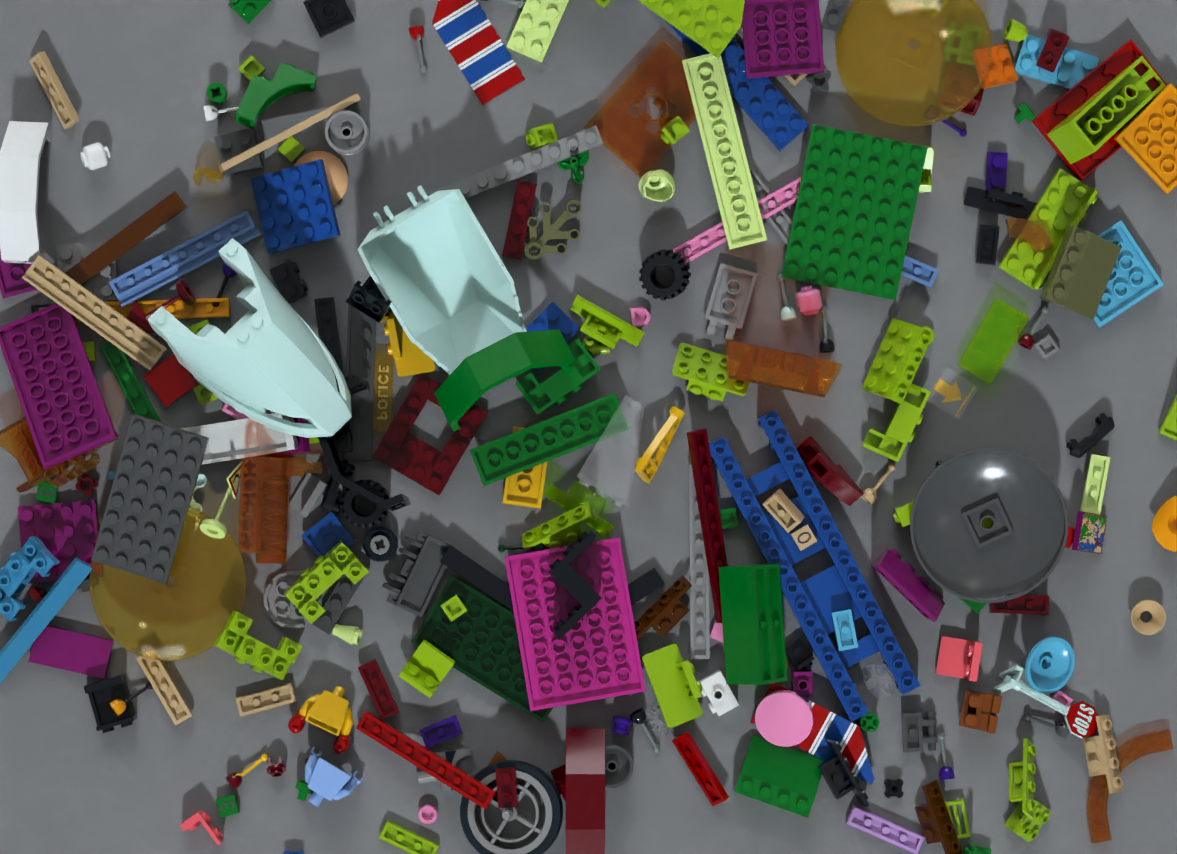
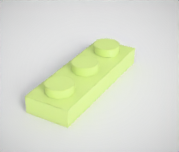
M1090 454L1080 511L1100 515L1111 457Z

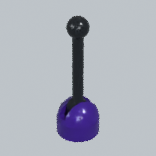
M225 263L223 265L225 278L217 298H221L228 279L237 274ZM213 302V306L218 307L219 302Z

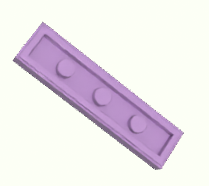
M853 805L846 824L914 854H918L925 838L921 834Z

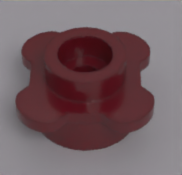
M84 473L75 487L77 490L84 492L85 496H91L93 494L92 491L95 487H98L99 482L96 479L90 478L89 474Z

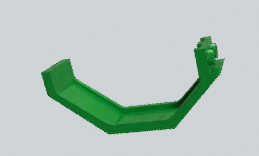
M560 329L516 332L466 357L434 394L450 427L455 432L461 429L458 420L489 389L532 368L561 366L564 374L567 375L572 372L569 365L576 360Z

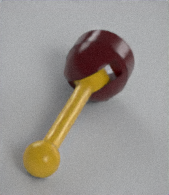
M262 754L260 759L240 774L237 772L231 773L225 777L234 790L237 789L242 783V777L262 761H267L268 755Z

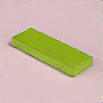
M389 820L386 821L379 836L380 839L411 854H436L440 846Z

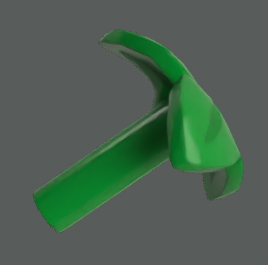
M585 151L571 159L567 158L558 162L557 165L564 171L572 168L573 170L570 175L572 180L576 183H581L584 180V171L579 166L587 164L589 152Z

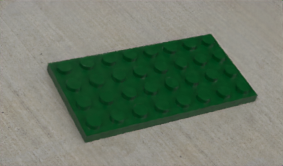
M452 575L411 642L419 646L423 640H426L455 661L453 668L544 723L553 707L530 711L514 613ZM457 594L468 611L451 622L440 605Z

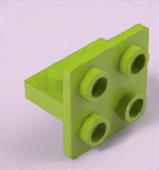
M1035 799L1036 809L1033 811V818H1029L1022 812V801H1020L1004 824V826L1029 843L1037 837L1039 829L1048 821L1052 812Z

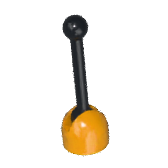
M147 682L145 687L127 699H115L109 704L116 715L119 716L126 710V703L153 687L150 682Z

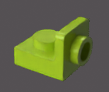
M678 115L660 129V137L665 144L673 145L690 130Z
M553 123L532 128L525 133L526 143L531 151L558 141Z

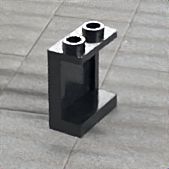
M124 674L83 686L85 693L89 695L97 723V731L102 730L103 733L114 730L113 726L120 724L122 728L133 724L132 721L137 719L132 700L126 703V710L119 716L116 715L109 704L115 699L125 700L131 696Z

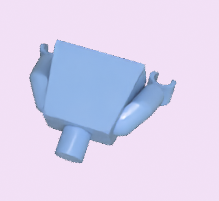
M312 747L310 757L305 765V781L308 784L307 787L314 791L308 800L313 805L319 807L323 798L329 801L332 799L340 800L348 796L364 780V777L360 780L355 777L358 771H355L351 776L322 759L323 751L321 750L319 754H315L313 752L315 747Z

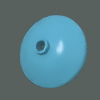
M1048 637L1039 641L1032 648L1025 664V677L1032 689L1039 693L1049 694L1058 691L1068 682L1075 665V655L1071 645L1062 638Z

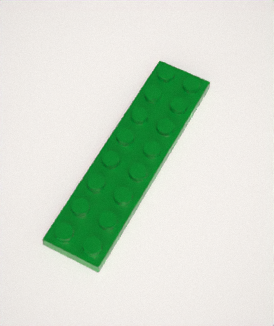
M613 393L470 450L483 486H486L626 431L629 428L617 397Z

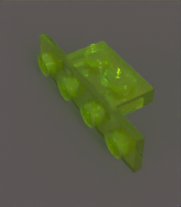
M575 480L567 493H564L551 483L543 492L550 501L556 502L567 512L584 503H588L592 518L584 523L593 527L599 534L607 537L614 528L612 524L598 516L607 501Z

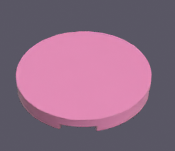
M777 690L767 694L759 703L755 713L756 727L762 737L768 742L782 747L794 746L804 741L810 734L814 722V715L810 704L797 695L796 692L789 690Z

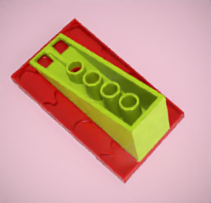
M1129 40L1047 107L1032 122L1072 173H1074L1076 178L1081 181L1121 148L1114 138L1167 84L1135 43Z

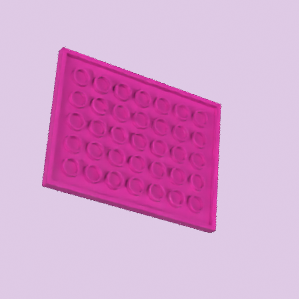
M620 537L591 542L569 564L602 599L560 640L554 635L556 631L554 626L561 620L565 622L570 617L568 613L575 606L579 608L581 605L549 573L551 570L549 566L556 559L561 560L565 556L563 552L569 546L505 557L530 711L646 691Z

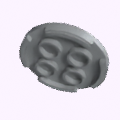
M292 570L280 573L270 581L264 592L263 601L268 616L275 624L283 628L298 629L310 624L298 611V608L284 595V592L300 578L301 571ZM322 594L316 599L321 605Z

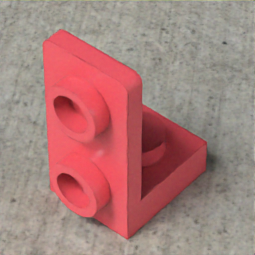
M199 810L179 825L184 832L187 829L192 831L200 825L198 822L200 821L217 845L223 842L222 832L218 827H213L211 824L212 819L206 811L203 813L202 810Z

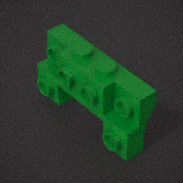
M579 338L568 345L576 360L569 365L572 370L571 373L565 375L561 369L539 384L530 372L515 383L537 415L555 402L560 404L568 398L566 394L572 390L574 393L584 387L583 382L601 370Z

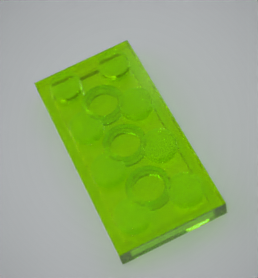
M995 298L957 366L992 384L1030 317L1000 299Z

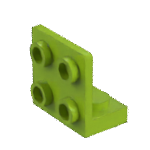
M423 640L398 676L431 698L441 681L455 664V661L426 640Z

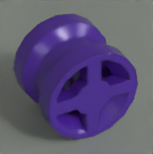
M614 716V726L611 728V732L630 735L629 725L632 724V719Z

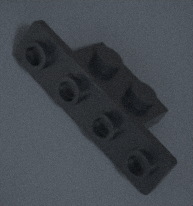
M971 186L967 187L963 203L965 206L1022 220H1027L1037 205L1035 202L1027 201L1028 198H1024L1022 193L1012 192L1008 194L1004 193V189L998 187L983 190Z
M829 737L826 738L825 741L833 756L817 766L833 796L838 800L850 791H853L858 802L862 806L868 807V796L863 789H860L858 785L860 781L856 774L852 773L849 769L851 764L845 756H842L840 744L837 740Z

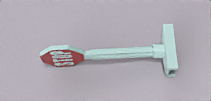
M1018 665L999 673L998 677L1002 678L1003 681L994 687V691L1002 693L1013 688L1065 715V721L1070 733L1081 739L1096 733L1098 728L1096 716L1098 715L1093 706L1082 701L1067 707L1049 696L1035 691L1020 679L1023 668Z

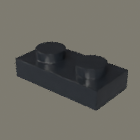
M979 225L976 264L996 265L1000 226Z

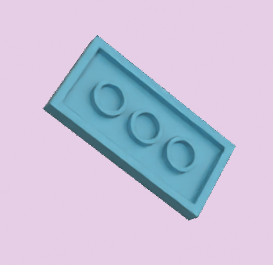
M1027 35L1026 39L1022 42L1014 68L1018 74L1069 90L1097 67L1099 58L1065 47L1055 71L1050 72L1036 65L1046 40Z

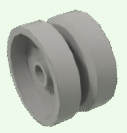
M349 110L339 111L327 121L325 138L330 147L338 154L345 156L356 155L363 151L368 144L370 137L369 128L364 119L357 113ZM350 130V135L345 136L343 134L344 131L348 132Z

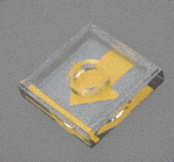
M945 367L931 389V394L927 401L959 420L979 387L950 368Z

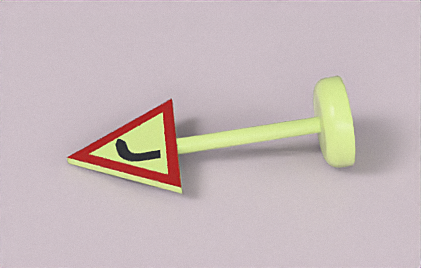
M242 461L226 478L229 487L215 520L204 519L200 524V530L210 537L221 539L226 536L227 528L219 521L230 494L232 493L234 499L237 497L244 463Z

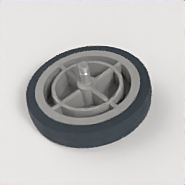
M517 760L499 761L479 771L474 778L496 791V794L487 809L480 807L464 796L462 797L460 819L463 831L470 844L480 854H543L557 838L563 820L562 799L553 780L535 765ZM516 767L519 807L498 808L496 768Z

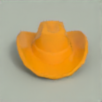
M1177 496L1168 499L1159 508L1152 522V532L1156 541L1163 548L1172 552H1177Z

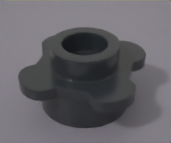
M886 779L884 781L886 789L884 795L887 798L891 796L901 798L903 796V781L901 779Z

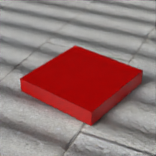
M174 354L143 376L165 407H168L198 385L189 371L178 362Z

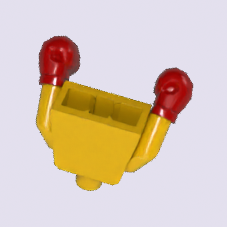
M336 686L332 693L324 690L322 694H316L308 698L301 709L289 720V730L292 733H299L305 727L306 722H309L338 736L334 741L333 750L336 754L346 753L350 746V731L353 725L352 710L348 707L349 701L343 698L346 690Z

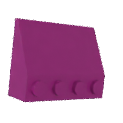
M886 549L871 566L926 619L935 622L945 605V602L942 600L944 596L936 589L932 591L928 587L930 583L923 576L918 577L915 575L914 572L916 570L908 562L904 564L900 560L902 556L895 549L892 551Z

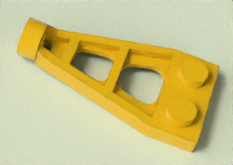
M675 406L670 408L668 412L670 417L643 456L638 458L635 463V472L642 481L648 484L658 470L674 434L685 415L682 410Z

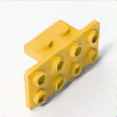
M392 312L386 320L387 324H384L385 335H389L390 343L387 344L389 355H393L395 359L397 375L405 377L434 371L436 369L435 361L410 341Z

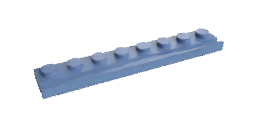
M248 210L109 281V284L123 307L219 257L218 251L232 238L242 245L258 237L260 233Z

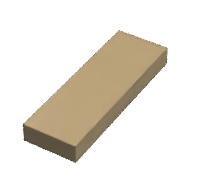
M292 682L235 698L240 717L297 702Z

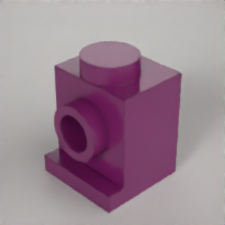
M792 670V691L806 699L808 695H813V671ZM801 682H806L805 688L799 687Z

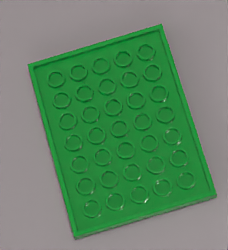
M813 124L781 277L896 300L928 147Z

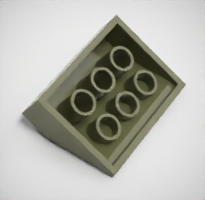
M1067 226L1040 299L1093 320L1121 247L1079 227Z

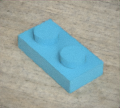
M851 609L831 612L838 650L844 651L859 648Z

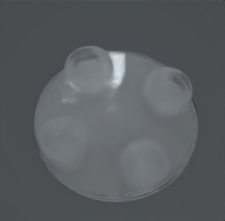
M870 663L864 667L862 679L867 690L879 699L889 698L897 687L888 673L887 666L884 663Z

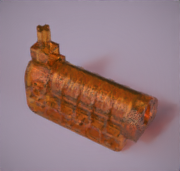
M246 457L242 461L238 545L240 550L245 553H256V563H287L290 480L292 476H305V473L322 474L323 462L305 461V458ZM250 460H252L253 464H256V467L252 468V474L256 473V477H245V473L250 474V468L246 467V463H250ZM249 479L255 482L253 490H248L245 487V483ZM245 493H255V496H251V503H254V506L250 508V513L254 512L255 515L244 516V513L248 512V506H245V502L249 500V496H245ZM245 519H251L254 522L252 529L245 528ZM243 532H254V535L249 536V541L253 542V545L249 548L243 544L247 540V534L243 535Z

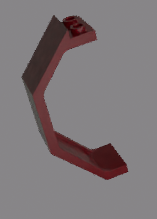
M566 728V854H605V728Z

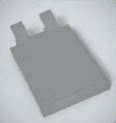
M720 263L704 317L705 320L709 321L705 335L713 337L716 326L727 329L724 340L732 342L735 330H742L757 273Z

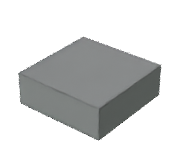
M1047 334L1033 345L1043 361L1060 350L1050 334Z

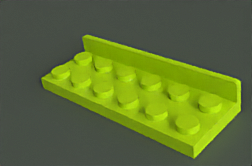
M1058 168L1029 218L998 265V268L1032 290L1042 288L1047 281L1045 277L1052 268L1067 226L1077 227L1079 222L1084 221L1088 214L1086 212L1087 209L1098 198L1096 196L1098 190L1090 188L1063 169Z

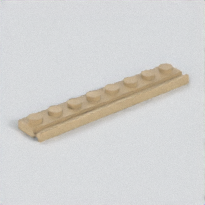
M40 254L22 278L149 371L167 349L155 338Z

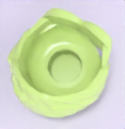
M657 169L645 173L641 177L638 187L643 197L652 201L663 202L674 195L675 181L667 171Z

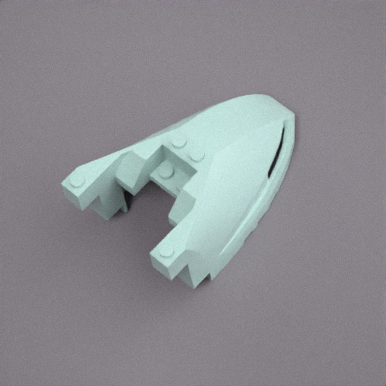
M232 238L218 252L224 263L238 274L244 289L236 298L248 312L225 334L216 326L207 324L195 335L162 306L147 319L149 324L168 343L178 362L192 373L199 384L221 401L235 408L239 413H243L251 420L259 422L270 429L306 438L333 436L352 417L351 394L340 368L322 340L278 292L249 252ZM336 378H337V381H338V386H339V391H340V393L338 392L337 383H336ZM265 409L285 416L301 418L306 423H295L267 414Z

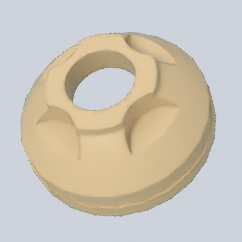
M1143 600L1132 608L1130 621L1137 632L1143 635H1154L1164 627L1166 613L1158 602ZM1144 611H1148L1151 614L1150 621L1146 623L1140 619V615Z

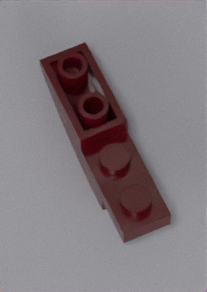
M812 436L808 437L796 448L800 456L807 463L805 465L806 468L841 501L851 506L864 494L841 465H835Z

